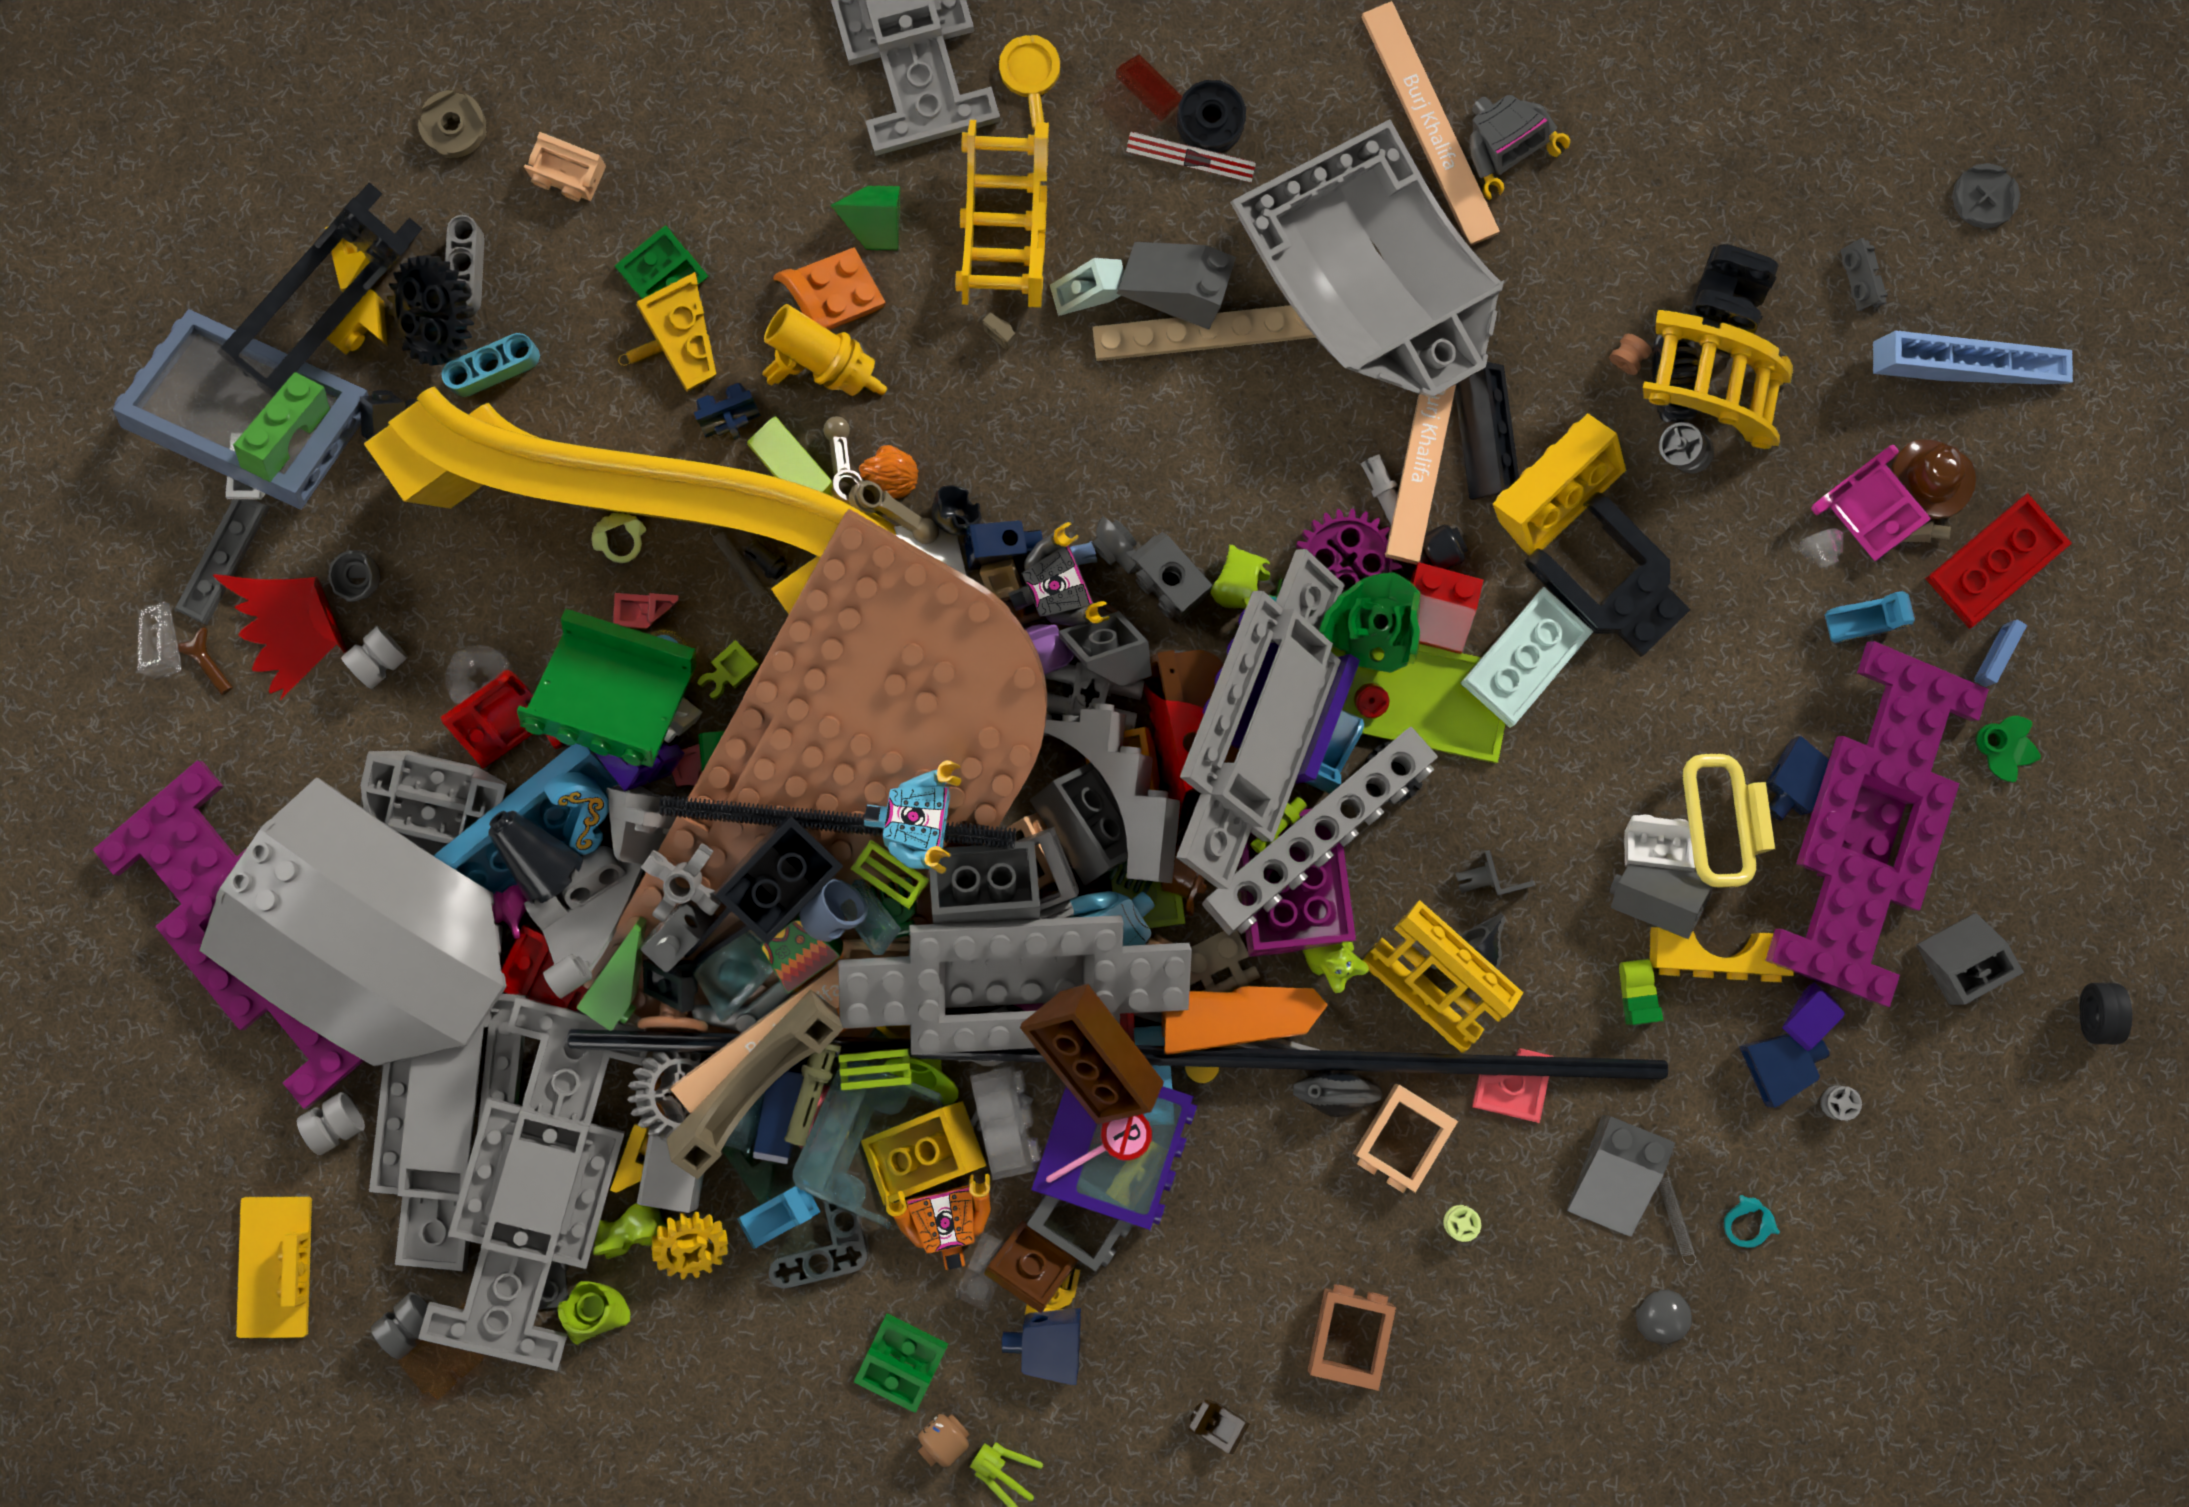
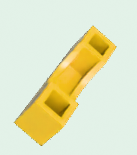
M1651 927L1650 962L1653 968H1659V975L1680 976V970L1693 971V977L1714 978V972L1727 973V979L1748 980V974L1761 975L1762 982H1782V976H1794V972L1765 961L1773 933H1753L1740 952L1731 957L1722 958L1706 951L1699 944L1694 931L1690 938L1686 939L1662 928Z

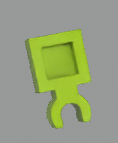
M735 640L711 662L717 670L714 673L702 675L697 683L703 687L709 681H714L716 689L709 696L715 700L723 694L725 684L729 682L736 688L760 665Z

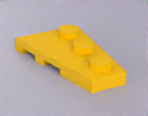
M695 272L637 301L636 304L686 392L716 377V369L709 335L706 330L704 311L700 301Z

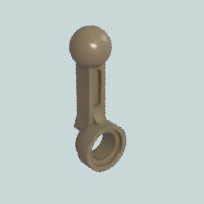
M834 416L825 422L823 428L825 437L830 441L834 475L831 480L833 483L831 493L834 498L850 504L849 495L843 494L838 484L846 482L853 487L863 481V478L857 472L850 470L846 440L850 433V426L844 418Z
M863 480L851 488L849 501L852 507L866 515H871L876 511L882 512L911 531L914 538L922 544H931L937 539L939 528L932 519L920 517L892 498L887 491L883 492L878 484L869 480ZM863 489H868L873 493L875 498L874 504H869L864 500Z

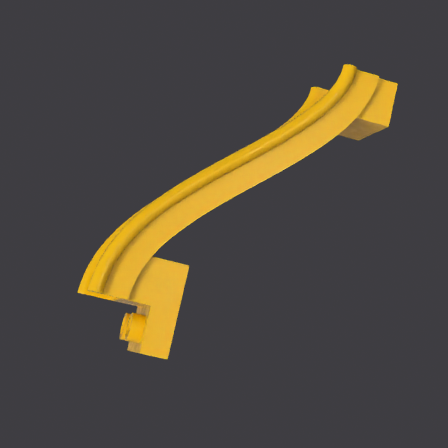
M436 387L423 391L417 397V402L388 422L389 426L364 443L404 502L451 509L481 486L486 485L520 495L600 510L739 529L767 536L804 549L817 556L771 588L788 614H790L848 509L896 535L894 528L896 525L875 513L866 515L852 507L851 504L834 498L833 495L830 496L791 481L726 466L586 447L542 439L521 430L505 420L489 403L467 414L450 403Z

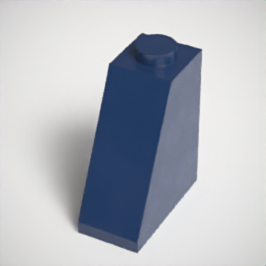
M805 1057L792 1066L765 1091L753 1158L784 1164L788 1163L794 1144L786 1142L784 1136L787 1133L804 1076L801 1075L802 1065L807 1064L809 1057Z

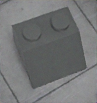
M1120 611L1102 616L1103 618L1110 616V618L1098 624L1092 622L1078 624L1058 631L1059 638L1087 669L1120 686L1134 684L1141 679L1152 676L1148 641Z

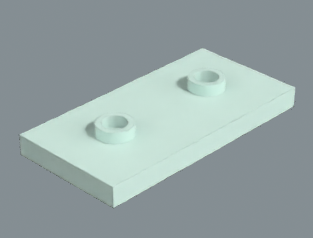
M1543 587L1460 683L1511 728L1593 633V630Z

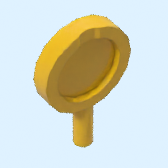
M1025 35L1014 38L1004 47L999 60V73L1003 83L1011 92L1022 97H1028L1032 129L1035 130L1036 122H1044L1041 95L1047 93L1055 85L1060 75V58L1056 48L1048 40L1038 35Z

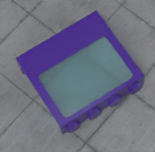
M1066 1086L1032 1190L1151 1230L1152 1223L1160 1224L1165 1208L1164 1204L1159 1203L1163 1190L1170 1192L1176 1174L1175 1171L1170 1170L1173 1158H1181L1186 1143V1138L1180 1137L1184 1124L1191 1125L1197 1105L1191 1104L1193 1096L1162 1086L1152 1112L1143 1114L1150 1123L1152 1141L1148 1150L1139 1158L1130 1161L1119 1160L1111 1156L1107 1151H1104L1053 1182L1048 1183L1046 1181L1047 1176L1102 1145L1101 1127L1103 1123L1096 1124Z

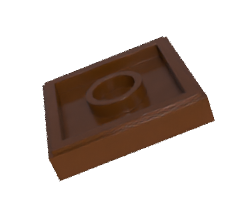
M1022 1220L987 1266L984 1275L1039 1313H1042L1074 1269L1078 1259L1027 1226V1223Z

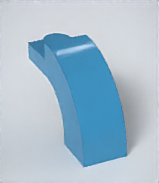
M803 1181L740 1216L737 1220L751 1247L755 1249L787 1230L808 1221L820 1213V1210Z

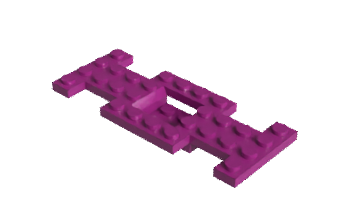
M1871 641L1866 643L1857 674L1885 685V689L1868 743L1865 745L1845 736L1836 737L1796 862L1797 865L1817 872V876L1824 878L1806 938L1784 929H1775L1765 961L1880 1006L1890 1007L1900 975L1873 965L1871 961L1890 902L1910 910L1920 911L1960 784L1931 772L1949 713L1969 721H1979L1989 689L1883 644ZM1913 804L1894 867L1887 865L1905 805Z
M197 760L92 850L109 871L117 876H120L143 856L181 903L180 906L155 927L239 1030H246L267 1011L272 1014L308 1058L305 1064L283 1082L284 1086L302 1108L308 1109L364 1060L302 1024L199 951L216 902L217 893L245 850L236 856L198 810L224 786L203 761Z

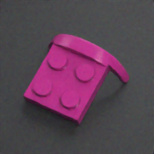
M1890 445L1811 507L1815 515H1819L1831 508L1874 561H1877L1931 520L1929 515L1887 466L1899 453L1895 445Z

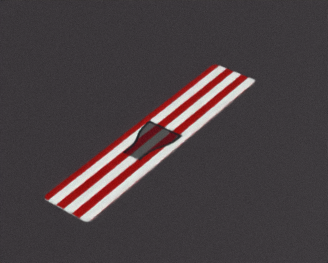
M1130 132L1126 152L1247 182H1252L1256 165L1252 161L1135 132Z

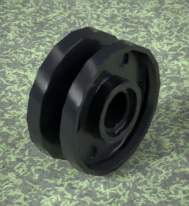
M1204 80L1192 85L1183 94L1178 106L1177 130L1181 140L1188 146L1216 153L1230 150L1239 141L1246 122V106L1241 94L1232 85L1221 80ZM1213 113L1219 117V121L1209 123L1203 116Z

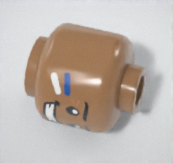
M939 1414L919 1432L918 1439L922 1447L918 1452L931 1467L937 1462L940 1466L947 1468L968 1449L969 1443L966 1438L970 1434L953 1414L949 1417Z

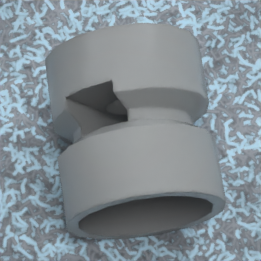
M378 625L363 638L364 645H354L341 657L350 671L370 689H373L386 678L387 669L395 670L408 658L407 654L394 639Z
M340 1092L323 1102L322 1109L315 1107L297 1118V1127L303 1140L317 1155H323L338 1146L339 1138L348 1140L365 1128L364 1120L354 1102L344 1092Z

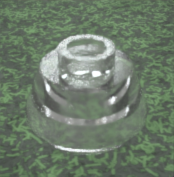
M1837 528L1813 534L1800 541L1798 550L1811 565L1818 564L1819 569L1832 566L1839 562L1838 556L1843 554L1844 534Z

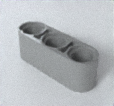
M458 215L448 223L445 261L450 262V270H459L462 263L471 262L470 267L466 271L459 272L457 281L466 282L462 290L463 293L471 294L466 303L467 306L474 308L473 312L468 313V316H472L478 312L481 306L485 239L482 230L471 217ZM473 230L469 238L460 239L464 231Z

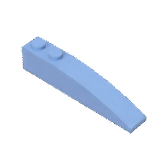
M1893 331L1873 341V374L1940 381L2069 384L2073 382L2072 350Z

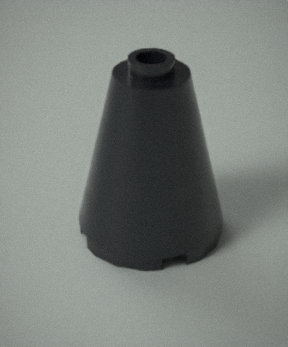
M501 811L491 819L489 823L491 827L488 834L524 897L531 904H535V899H538L540 903H544L558 895L572 882V879L569 877L572 870L575 868L578 872L580 871L583 859L576 851L516 811Z

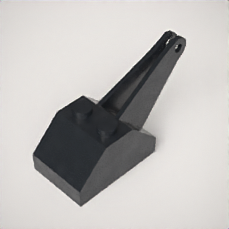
M789 815L738 863L714 892V895L726 908L684 957L688 958L731 911L740 920L718 935L693 959L691 963L695 967L704 959L749 930H752L768 945L831 880L843 865Z

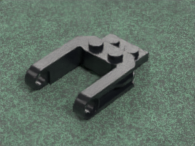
M1595 492L1583 506L1587 507L1604 525L1602 528L1640 565L1599 605L1545 551L1537 548L1524 562L1533 574L1537 572L1535 576L1569 610L1593 630V634H1618L1642 657L1691 609L1668 587L1670 584V559L1608 497L1600 492Z

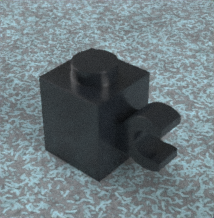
M376 390L370 396H360L361 435L367 440L371 439L389 426L388 422L418 400L409 399L403 401L395 396L392 391Z

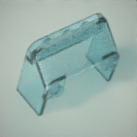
M863 1061L847 1062L848 1068L872 1066ZM839 1067L808 1135L806 1146L803 1147L793 1169V1181L800 1190L889 1230L892 1223L887 1218L861 1208L866 1198V1188L860 1179L848 1174L847 1171L874 1110L887 1115L897 1114L904 1109L910 1095L941 1108L944 1100L940 1093L913 1082L907 1085L841 1090ZM889 1072L849 1076V1081L899 1076Z

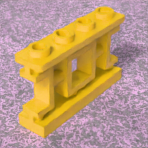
M1420 900L1401 918L1394 928L1405 940L1396 948H1393L1385 939L1381 938L1372 946L1362 960L1368 965L1369 971L1374 976L1378 977L1398 998L1408 1004L1425 1022H1428L1461 1053H1465L1484 1031V1028L1475 1021L1482 1012L1486 1011L1499 1022L1513 1011L1523 995V992ZM1416 940L1430 952L1428 956L1424 957L1412 946ZM1401 955L1415 966L1412 971L1408 970L1397 960ZM1432 964L1456 984L1447 994L1422 974ZM1468 987L1482 998L1478 1003L1464 992ZM1453 1001L1466 1012L1463 1017L1449 1006Z

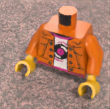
M985 1174V1182L981 1184L974 1181V1175H970L969 1185L912 1197L907 1200V1205L903 1191H898L900 1200L896 1203H891L888 1201L887 1196L884 1197L886 1211L894 1217L900 1231L916 1247L924 1248L927 1254L942 1251L945 1270L965 1266L962 1246L973 1244L975 1237L983 1233L991 1212L989 1194L990 1175Z

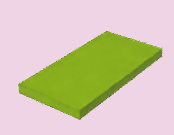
M1419 644L1414 664H1408L1392 673L1358 666L1342 710L1363 719L1364 729L1362 735L1394 741L1411 726L1432 750L1495 764L1498 763L1505 723L1460 683L1482 657L1463 653L1458 654ZM1380 647L1374 650V658L1377 660L1383 659L1384 651ZM1331 648V652L1337 657L1346 655L1344 651ZM1376 683L1382 686L1388 693L1390 699L1389 707L1382 716L1367 718L1357 710L1354 704V696L1362 685Z

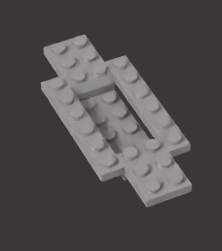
M1307 549L1295 551L1276 602L1264 591L1252 592L1180 775V778L1201 794L1176 858L1219 889L1229 890L1250 832L1262 841L1273 842L1341 662L1331 652L1333 643L1319 632V628L1325 612L1336 602L1338 596L1342 593L1344 584ZM1276 643L1279 646L1236 760L1234 763H1224L1269 644Z
M1121 915L909 925L910 949L909 956L838 960L839 1018L843 1028L910 1025L911 1055L1035 1048L1020 1029L1023 1021L1036 1011L945 1015V1008L1047 1003L1060 991L1089 984L1119 1024L1120 1014L1189 1010L1192 949L1189 943L1123 946L1124 922Z
M495 924L496 926H498L501 946L504 925ZM502 993L467 1046L435 1051L432 1054L410 1059H400L383 1065L369 1192L398 1194V1196H402L395 1265L457 1271L467 1270L470 1241L450 1237L448 1233L470 1159L484 1027H488L478 1128L487 1098L518 1105L525 1036L507 1032L506 1030L516 997L528 999V995Z

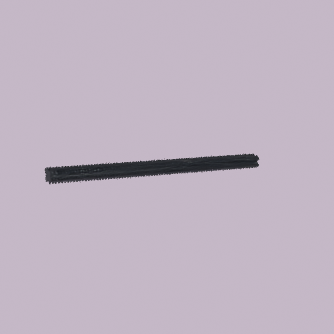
M664 795L663 799L660 798L659 801L660 815L664 816L665 814L667 817L668 815L670 817L673 815L677 817L678 815L679 818L682 816L686 818L687 816L688 819L690 817L692 819H695V817L699 819L700 817L701 820L704 818L705 820L709 818L711 821L713 819L717 821L718 819L720 822L721 820L723 822H726V820L730 822L731 820L733 823L735 821L739 823L740 821L742 824L743 822L748 824L749 821V824L754 823L756 825L758 823L761 825L762 823L764 826L766 824L770 826L771 824L774 827V825L778 826L791 815L804 829L807 828L808 830L811 827L812 830L816 829L818 831L820 828L821 831L824 829L826 832L828 829L830 832H832V829L834 832L838 830L839 833H841V830L843 833L847 831L848 834L851 831L852 834L854 832L859 834L860 832L863 835L864 832L865 835L869 833L872 836L873 833L874 836L878 834L879 837L881 834L883 836L884 828L865 826V814L861 818L860 813L858 817H856V813H854L853 817L852 813H850L848 817L847 812L845 816H843V812L838 816V811L836 815H834V811L830 815L828 810L826 815L825 810L822 814L821 810L816 814V809L814 813H812V809L807 813V808L805 812H803V808H801L800 812L799 808L794 812V807L792 811H790V807L785 811V806L783 810H781V806H779L778 810H776L775 806L773 810L772 805H770L769 809L768 805L763 809V804L761 808H759V804L754 808V803L752 807H750V803H748L747 807H745V803L741 807V802L738 806L737 802L732 806V801L730 805H728V801L723 805L722 801L720 805L719 800H717L716 804H714L715 800L710 804V799L707 803L706 799L701 803V798L699 802H697V798H695L694 802H692V798L688 802V797H686L685 801H683L684 797L679 801V796L677 800H675V796L670 800V796L666 799V795ZM947 822L944 841L947 843L949 840V843H952L953 840L954 844H956V841L958 844L962 841L964 845L965 842L967 845L970 842L971 845H974L975 842L976 846L979 843L983 846L984 843L986 847L987 844L990 847L993 844L994 847L998 845L999 848L1001 845L1005 848L1006 845L1008 849L1010 846L1014 849L1016 828L1013 829V832L1009 828L1007 832V827L1004 828V831L1000 827L998 831V826H996L995 830L993 826L989 830V826L985 829V825H983L982 829H980V825H978L976 829V824H974L973 828L969 824L967 828V823H965L964 827L962 823L960 827L956 823L954 827V822L951 823V826Z

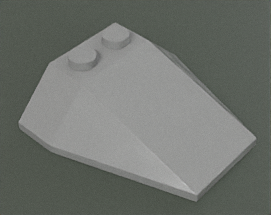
M369 751L360 786L364 810L431 855H435L493 807L503 801L507 783L477 766L413 751Z

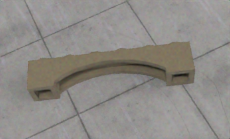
M810 990L670 1134L666 1140L671 1162L696 1179H699L722 1155L721 1150L727 1139L757 1099L792 1066L815 1052L820 1054L843 1030L836 1008Z

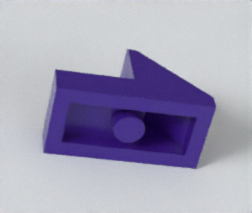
M1813 982L1803 991L1782 1028L1808 1052L1843 1018L1845 1013L1828 993L1824 992Z

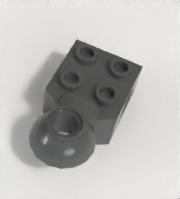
M1104 516L1100 518L1096 528V539L1091 542L1095 550L1109 565L1117 561L1129 575L1135 572L1138 577L1135 580L1137 585L1145 594L1149 595L1152 592L1158 598L1160 603L1157 606L1169 620L1175 617L1178 622H1181L1209 597L1213 585L1167 534L1161 532L1159 535L1153 536L1136 551L1133 548L1137 544L1136 540L1121 522L1115 520L1112 523ZM1171 577L1176 579L1179 584L1169 586L1163 580Z

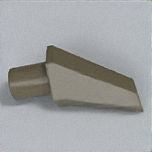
M1933 519L1902 542L1930 543L1932 538L1949 540L1952 527L1935 525V520Z

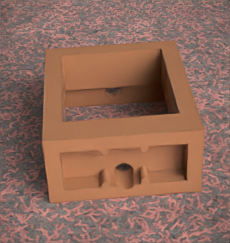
M1334 1284L1333 1290L1325 1288L1308 1372L1312 1376L1379 1391L1396 1307L1392 1303H1388V1296L1368 1292L1366 1298L1354 1295V1288ZM1335 1303L1382 1313L1371 1370L1323 1359Z

